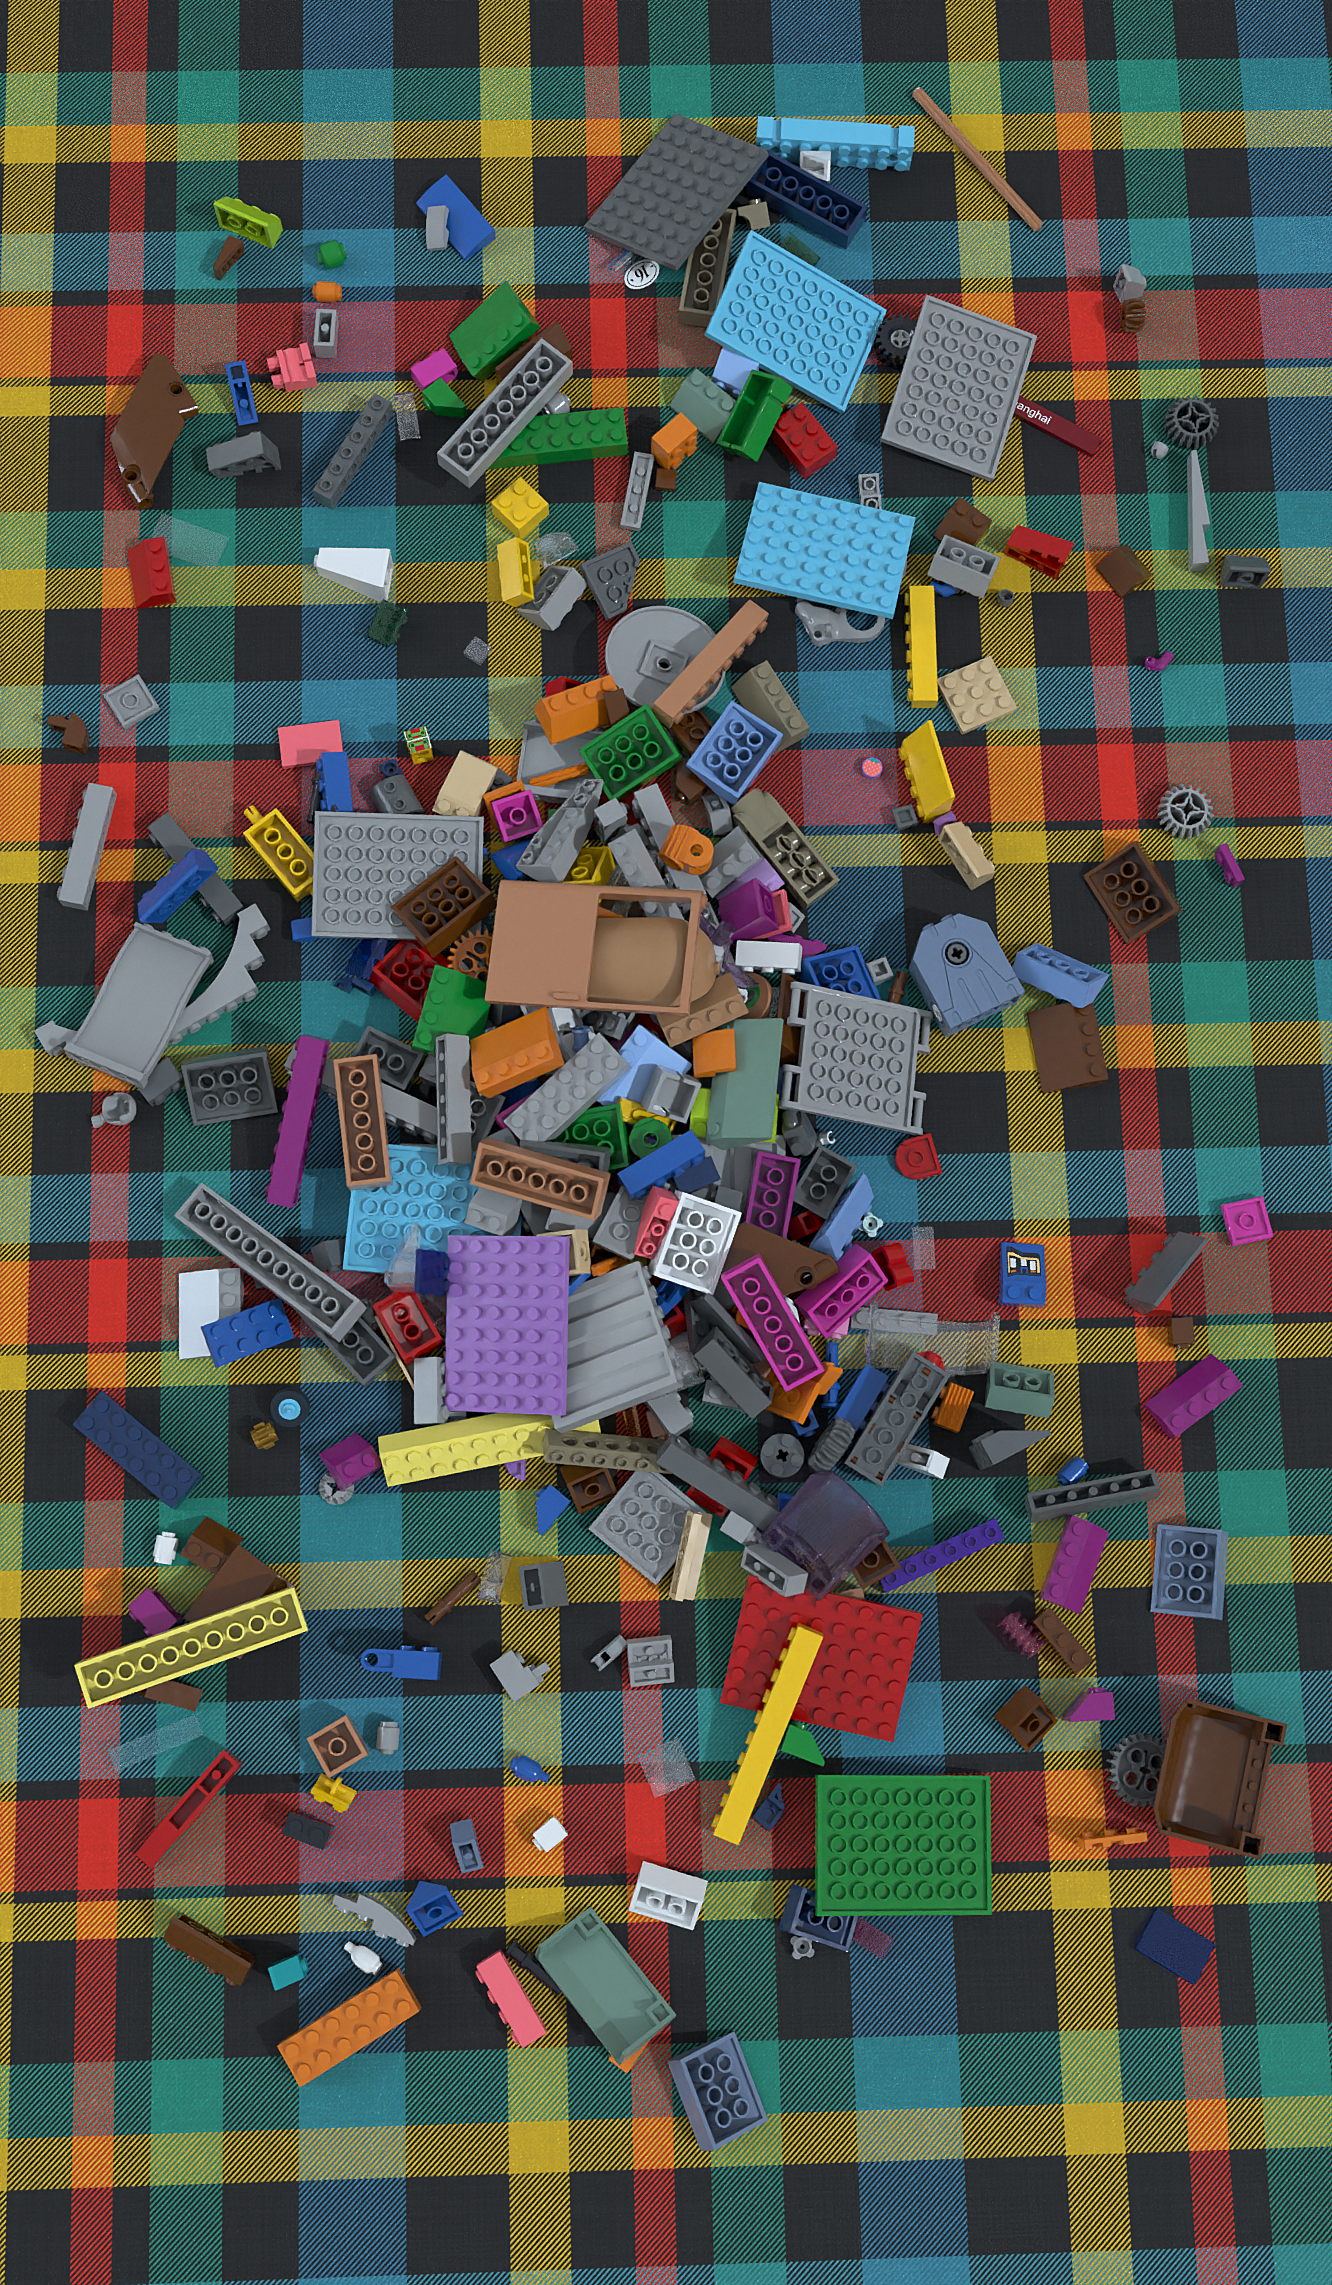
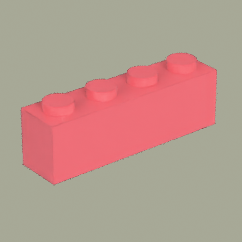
M502 1950L496 1951L477 1963L476 1967L478 1970L475 1973L481 1983L485 1982L489 1988L487 1994L492 2003L495 2004L497 2002L501 2011L498 2013L504 2024L509 2023L513 2031L510 2034L516 2045L520 2043L522 2048L546 2034L547 2028L508 1960L503 1955Z

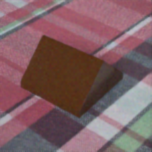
M1128 545L1116 547L1096 567L1097 571L1120 598H1123L1152 577V573Z

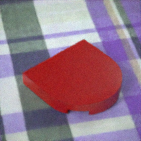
M931 1133L909 1138L903 1141L897 1148L894 1157L895 1166L905 1178L922 1180L943 1173Z

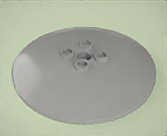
M650 606L635 610L623 617L614 626L608 637L605 648V665L608 675L611 674L618 689L623 688L628 701L639 708L646 703L652 708L653 703L710 643L716 634L701 619L678 608ZM659 663H667L669 668L664 669L659 666ZM724 670L720 673L717 682L714 685L711 683L708 686L706 694L702 698L698 697L696 699L694 707L690 711L686 710L683 714L702 708L716 696L724 681L726 673Z

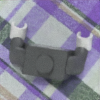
M790 1109L781 1111L782 1133L794 1156H810L818 1150L820 1145L835 1142V1138H828L832 1131L821 1132L817 1139V1135L805 1112Z

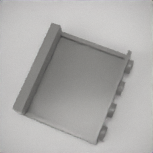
M524 721V735L517 781L521 780L523 782L525 791L531 789L535 801L563 804L585 779H596L589 766L588 775L546 787L532 786L529 784V779L586 763L579 749L604 732L600 729H594L550 745L539 721Z

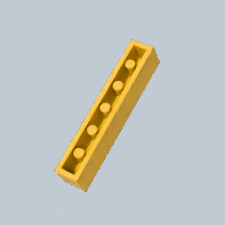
M909 586L908 593L904 594V605L908 606V612H905V625H908L909 630L905 634V642L909 644V650L906 651V663H910V669H907V682H910L907 700L911 701V708H936L938 685L934 586Z

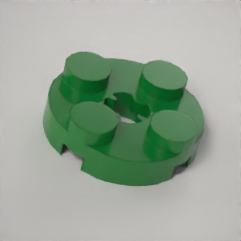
M645 1118L637 1122L629 1136L631 1150L641 1159L673 1141L669 1127L664 1122L654 1118ZM651 1134L652 1137H657L654 1145L645 1143V1139H648L647 1135Z

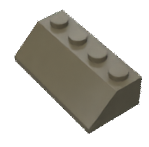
M767 660L750 669L731 687L732 692L744 709L783 734L781 744L774 754L808 736L809 726Z

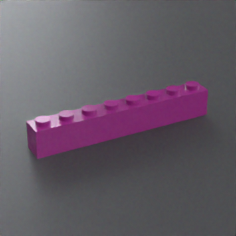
M303 1034L296 1040V1059H293L291 1063L292 1079L287 1083L286 1092H289L287 1101H284L282 1107L284 1118L278 1127L280 1138L274 1147L275 1163H272L270 1167V1175L272 1177L265 1192V1195L268 1196V1203L289 1208L297 1205L330 1039Z

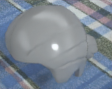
M122 1092L114 1093L113 1096H107L103 1100L102 1114L91 1117L93 1127L99 1128L105 1122L112 1125H126L130 1123L136 1115V1102L131 1095Z

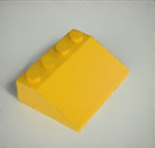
M929 720L904 739L901 749H899L900 759L905 761L906 768H904L907 780L910 779L912 784L910 787L912 798H916L918 804L916 805L917 815L922 817L923 823L934 821L939 816L948 813L955 799L932 720Z

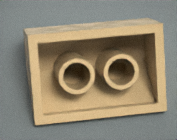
M962 821L945 825L938 841L971 891L992 879L995 867L991 860H987L984 856L982 846L972 838L973 835L970 828L964 826Z

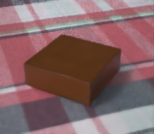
M657 468L655 490L675 492L677 470Z

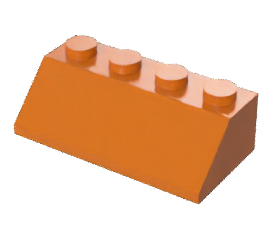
M611 674L543 698L537 703L533 709L550 745L609 724L603 694L618 689Z

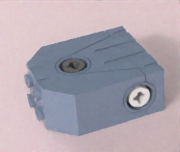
M949 914L943 917L940 923L936 925L931 923L922 929L923 931L917 941L908 971L929 1010L933 1012V1017L945 1038L1020 1001L1025 991L987 922L962 914L954 916Z

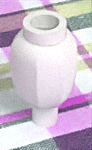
M350 1941L345 1945L344 1949L351 1954L352 1962L367 1974L373 1973L376 1975L379 1972L383 1963L380 1962L378 1954L364 1945L356 1946Z

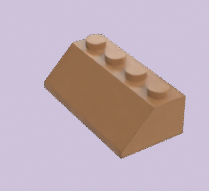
M728 972L716 977L711 989L702 997L691 1002L689 1016L656 1014V1017L671 1048L749 1012L731 973Z

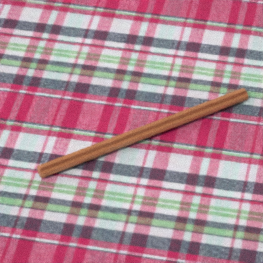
M921 87L915 89L912 95L915 100L1035 232L1042 227L1043 222L926 92Z

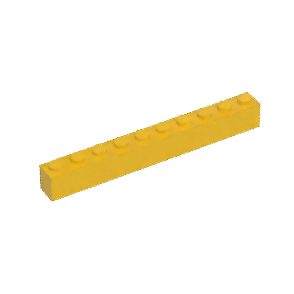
M798 1623L796 1628H791L788 1640L791 1641L789 1647L782 1650L779 1658L782 1661L780 1669L775 1668L771 1677V1681L774 1682L771 1690L767 1689L762 1700L765 1703L762 1711L758 1710L754 1719V1723L757 1724L754 1732L749 1731L745 1741L748 1744L746 1752L741 1751L737 1764L740 1767L737 1773L733 1772L728 1783L731 1789L728 1794L724 1793L720 1806L723 1808L720 1815L716 1814L711 1825L714 1827L713 1835L739 1845L822 1642V1632Z

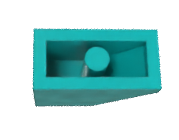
M297 1953L274 1962L268 1970L276 1991L305 1978L307 1975L306 1971L309 1968L306 1958L301 1957V1954Z

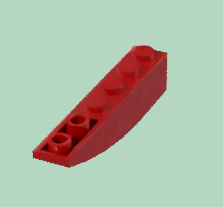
M224 1749L173 1807L135 1855L150 1869H153L244 1763L229 1749Z

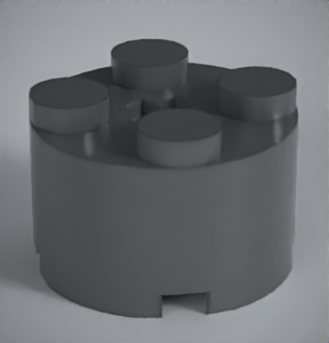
M790 1434L773 1435L766 1440L760 1450V1465L764 1472L771 1477L778 1479L789 1478L799 1471L804 1462L803 1447ZM778 1451L786 1453L785 1462L781 1459L777 1460Z

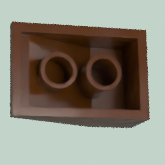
M868 1510L829 1531L830 1538L862 1590L901 1568Z

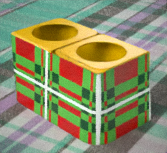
M427 727L403 732L413 765L434 760Z

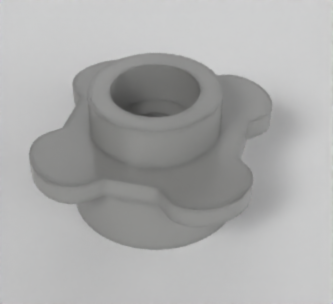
M797 1936L791 1938L790 1942L794 1949L792 1955L795 1959H800L802 1956L812 1957L814 1955V1949H812L811 1944L812 1940ZM803 1944L805 1946L804 1949H801L800 1945Z

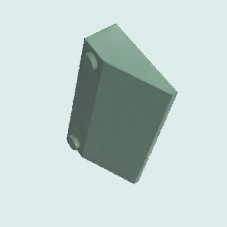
M734 1019L718 1026V1030L734 1028L736 1071L717 1072L716 1076L712 1078L706 1133L707 1143L721 1150L772 1139L783 1019Z
M592 1907L542 1942L534 1955L619 2066L637 2053L676 2017L675 2012Z

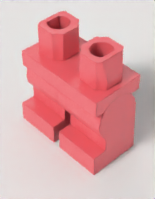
M307 342L299 344L300 347L288 348L283 351L277 350V356L267 359L270 372L281 371V374L271 376L274 389L285 388L286 393L292 392V390L317 387L316 374Z

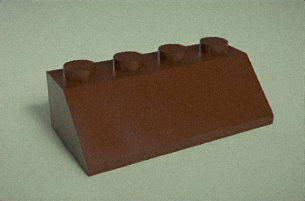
M557 321L495 368L497 386L541 338L572 360V346Z
M782 973L776 1015V1018L784 1020L779 1067L785 1064L797 1066L801 1027L787 1025L792 996L790 985L791 982L797 981L786 973ZM803 991L800 992L798 1018L803 1017L805 995Z
M182 1912L171 1919L163 1937L169 1948L174 1951L180 1949L186 1953L185 1957L195 1963L200 1961L206 1965L205 1969L215 1975L220 1973L225 1976L224 1980L232 1986L237 1984L241 1986L245 1982L258 1959Z

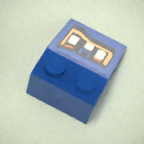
M1001 1242L998 1306L1041 1309L1045 1306L1046 1301L1044 1245Z

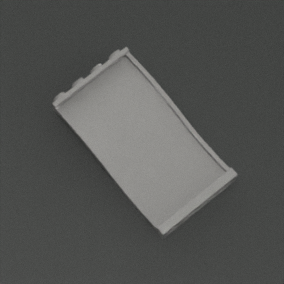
M135 922L134 930L115 958L90 1012L70 1043L67 1042L64 1047L67 1057L144 1089L148 1083L147 1079L164 1053L195 987L208 966L214 962L211 952L205 947L200 946L198 948L193 946L185 939H176L166 931L159 932L154 930L149 924L143 923L142 925Z

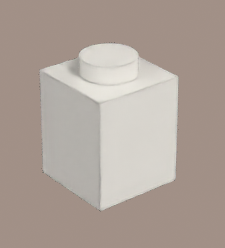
M554 1815L533 1833L535 1838L532 1841L540 1851L544 1849L548 1852L564 1839L568 1832Z

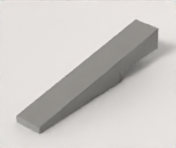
M1193 450L1187 459L1189 572L1204 571L1209 563L1204 533H1206L1210 521L1197 450Z

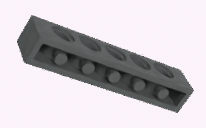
M375 393L372 395L315 485L313 493L316 502L331 510L335 508L393 416L392 402Z

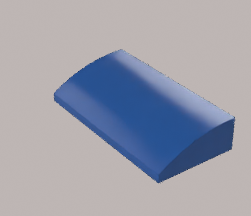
M447 174L433 184L416 203L426 217L428 207L446 205L449 209L446 228L449 231L448 242L464 260H467L496 239L495 229Z

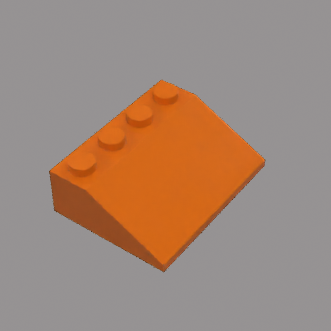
M546 1006L470 1040L472 1073L479 1093L488 1098L565 1065Z

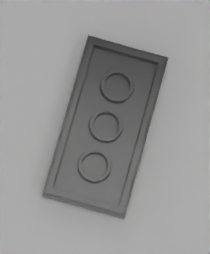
M710 1293L695 1296L689 1301L712 1328L716 1325L751 1364L762 1362L766 1358L762 1349Z

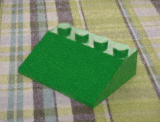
M505 281L449 336L462 362L472 376L484 382L498 365L509 358L541 326L509 282Z
M647 703L579 749L580 754L596 779L603 780V790L609 800L616 798L618 802L684 759Z
M435 965L411 1050L436 1057V1037L444 1034L469 1036V1044L471 1046L470 1040L483 1034L491 1004L485 1002L487 983L456 970ZM470 1050V1053H469V1064H470V1066L472 1067L471 1050Z
M620 1103L587 1109L552 1141L611 1148L609 1173L611 1174L619 1173L633 1164Z

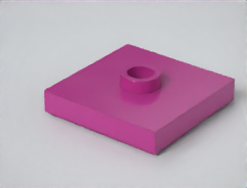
M1263 1196L1220 1206L1231 1247L1274 1237Z

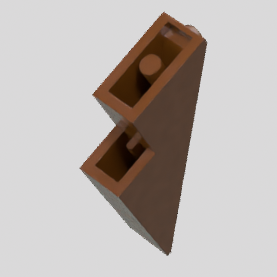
M171 1679L136 1693L149 1699L196 1711L203 1690Z

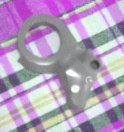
M802 600L795 608V613L803 622L812 644L818 647L834 641L869 642L877 638L884 629L885 617L877 615V623L869 630L860 631L851 627L847 622L846 613L849 609L836 607L832 611L815 606L807 600Z

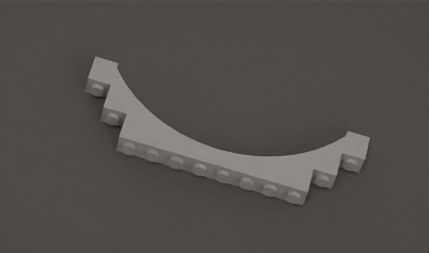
M256 904L237 913L240 919L237 935L224 967L206 991L184 1009L168 1045L180 1042L186 1034H193L199 1031L205 1023H212L220 1018L219 1015L226 1011L231 1012L235 1010L238 1004L254 999L256 994L259 993L258 988L247 971L259 968L262 962L265 961L253 940L263 938L271 929ZM53 1020L34 1030L45 1051L51 1057L64 1053V1047L67 1042L70 1043L78 1032L58 1026ZM78 1062L81 1067L87 1066L83 1063Z

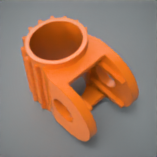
M674 824L658 856L665 864L676 871H684L690 875H701L712 864L714 848L712 842L696 829ZM698 853L700 856H694L692 854Z

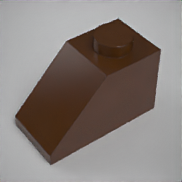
M683 759L677 763L675 795L681 803L685 802L688 806H691L708 791V786L686 766L687 761Z

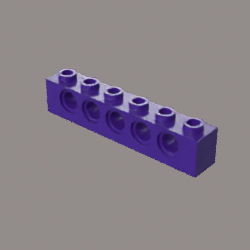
M996 1518L991 1519L899 1561L898 1563L901 1568L882 1578L878 1583L883 1593L889 1592L1001 1541L1005 1537Z

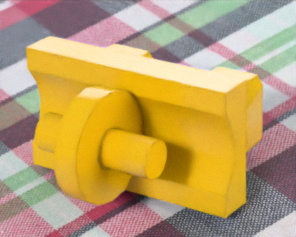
M321 1773L311 1790V1794L314 1795V1799L318 1802L326 1801L333 1805L334 1810L342 1813L347 1811L357 1791L342 1784L343 1778L338 1777L337 1780H334Z

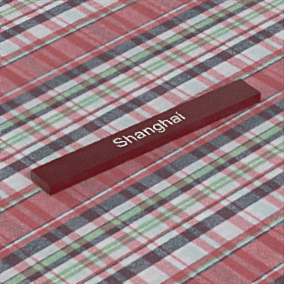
M1019 395L1013 414L1014 417L1089 457L1093 456L1102 438Z

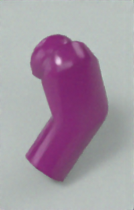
M1166 651L1160 659H1155L1151 656L1145 659V668L1149 671H1162L1174 656L1171 652Z

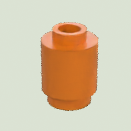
M317 281V284L313 285V297H316L317 302L336 303V301H341L342 285L337 284V282Z

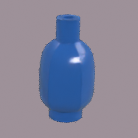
M514 1756L509 1766V1769L513 1770V1774L516 1777L528 1782H535L539 1779L547 1783L550 1774L542 1771L538 1762L526 1756H520L519 1758Z

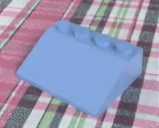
M639 1025L618 1052L632 1068L597 1101L603 1106L616 1104L619 1096L641 1103L656 1064L672 1069L676 1073L678 1071L684 1074L689 1071L693 1064L644 1026Z

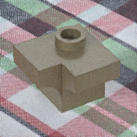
M760 198L750 200L749 205L734 208L737 210L736 216L745 219L748 231L770 226L767 203L761 202Z

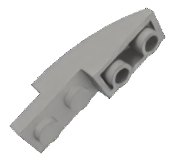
M364 1892L360 1893L358 1900L341 1893L335 1895L332 1904L337 1905L336 1909L343 1913L355 1912L358 1914L357 1918L367 1922L373 1919L374 1922L371 1929L375 1930V1935L385 1939L390 1936L396 1939L397 1944L408 1947L409 1944L414 1945L416 1937L412 1930L395 1911L383 1902Z

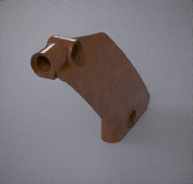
M154 353L144 370L110 438L122 475L123 490L129 493L138 510H145L153 504V494L151 491L174 443L185 425L184 420L199 415L198 407L169 357Z
M744 1222L736 1228L721 1274L760 1253L781 1292L786 1296L801 1290H814L819 1283L838 1273L840 1269L830 1253L826 1255ZM720 1274L717 1284L726 1287ZM808 1274L812 1275V1281L809 1284H803V1277Z

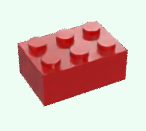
M803 402L781 415L770 435L803 479H806L834 460L837 455L838 446Z

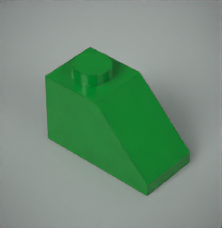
M441 377L422 391L423 405L428 411L432 410L435 415L462 418L467 416L466 405Z

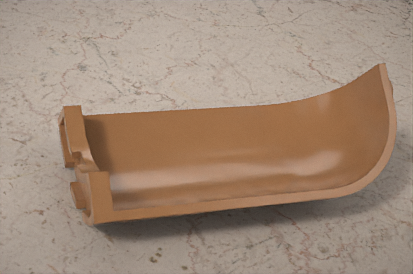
M672 917L597 918L587 1001L660 1007L680 1005L689 922ZM700 928L691 1002L705 995L713 986L716 976L720 974V963L716 961L713 944Z

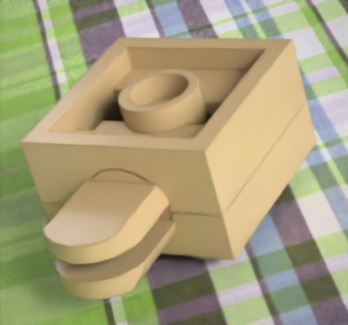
M573 1229L536 1235L570 1237L569 1276L592 1273L590 1269L591 1260L587 1230Z

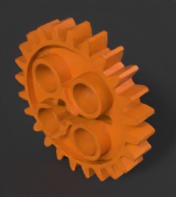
M477 929L475 936L470 931L468 932L467 939L461 935L462 943L455 941L454 945L457 949L451 948L449 950L454 956L447 957V960L452 962L447 968L476 979L478 974L481 973L488 977V970L486 968L489 969L493 934L490 937L488 936V930H485L484 934L481 935L479 929ZM476 944L483 945L485 953H476L474 946ZM469 951L475 959L468 956L466 952ZM483 959L485 967L478 968V961ZM463 960L471 962L472 968L470 970H464L461 967Z

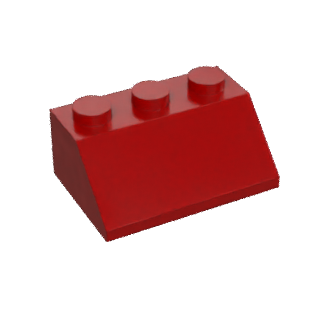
M165 537L144 539L128 551L136 609L177 603L169 547Z

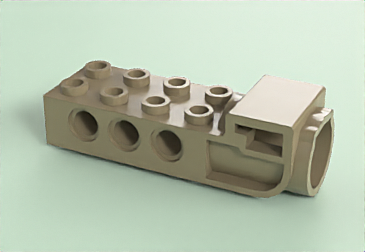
M755 788L731 808V812L734 814L731 818L733 826L735 828L739 826L762 856L785 883L784 886L804 910L837 886L840 881L839 878L770 793L766 791L762 793L759 788Z

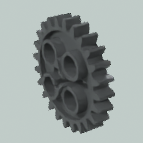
M1137 1733V1735L1129 1734V1739L1121 1738L1122 1744H1114L1117 1751H1109L1113 1759L1106 1760L1111 1764V1767L1105 1769V1771L1111 1772V1776L1107 1780L1114 1782L1110 1789L1117 1790L1115 1796L1123 1797V1802H1130L1132 1806H1137L1138 1804L1139 1807H1145L1146 1804L1153 1806L1166 1743H1159L1160 1738H1152L1151 1734H1145V1736L1143 1733ZM1133 1751H1135L1136 1758L1134 1761H1132L1131 1754ZM1155 1757L1156 1763L1152 1767L1151 1760ZM1128 1773H1130L1131 1780L1129 1783H1127L1126 1781ZM1150 1779L1151 1785L1147 1789L1146 1782Z

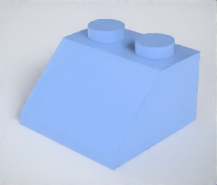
M723 347L712 375V382L723 391L731 394L735 399H738L751 370L759 371V363L741 357Z

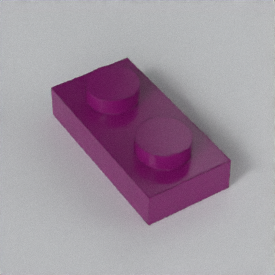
M1222 844L1214 852L1215 860L1218 865L1222 866L1226 882L1230 883L1232 888L1239 886L1245 878L1228 844Z

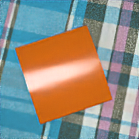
M734 1028L711 1031L693 1037L694 1078L716 1076L717 1072L736 1071Z

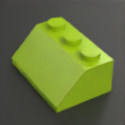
M227 196L215 201L213 204L221 228L268 248H274L283 231L281 220L276 215L265 213L256 206L251 207L239 199H232Z

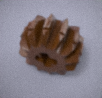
M1137 298L1124 300L1120 307L1121 312L1119 313L1120 327L1123 332L1128 333L1142 331L1146 319L1143 300Z

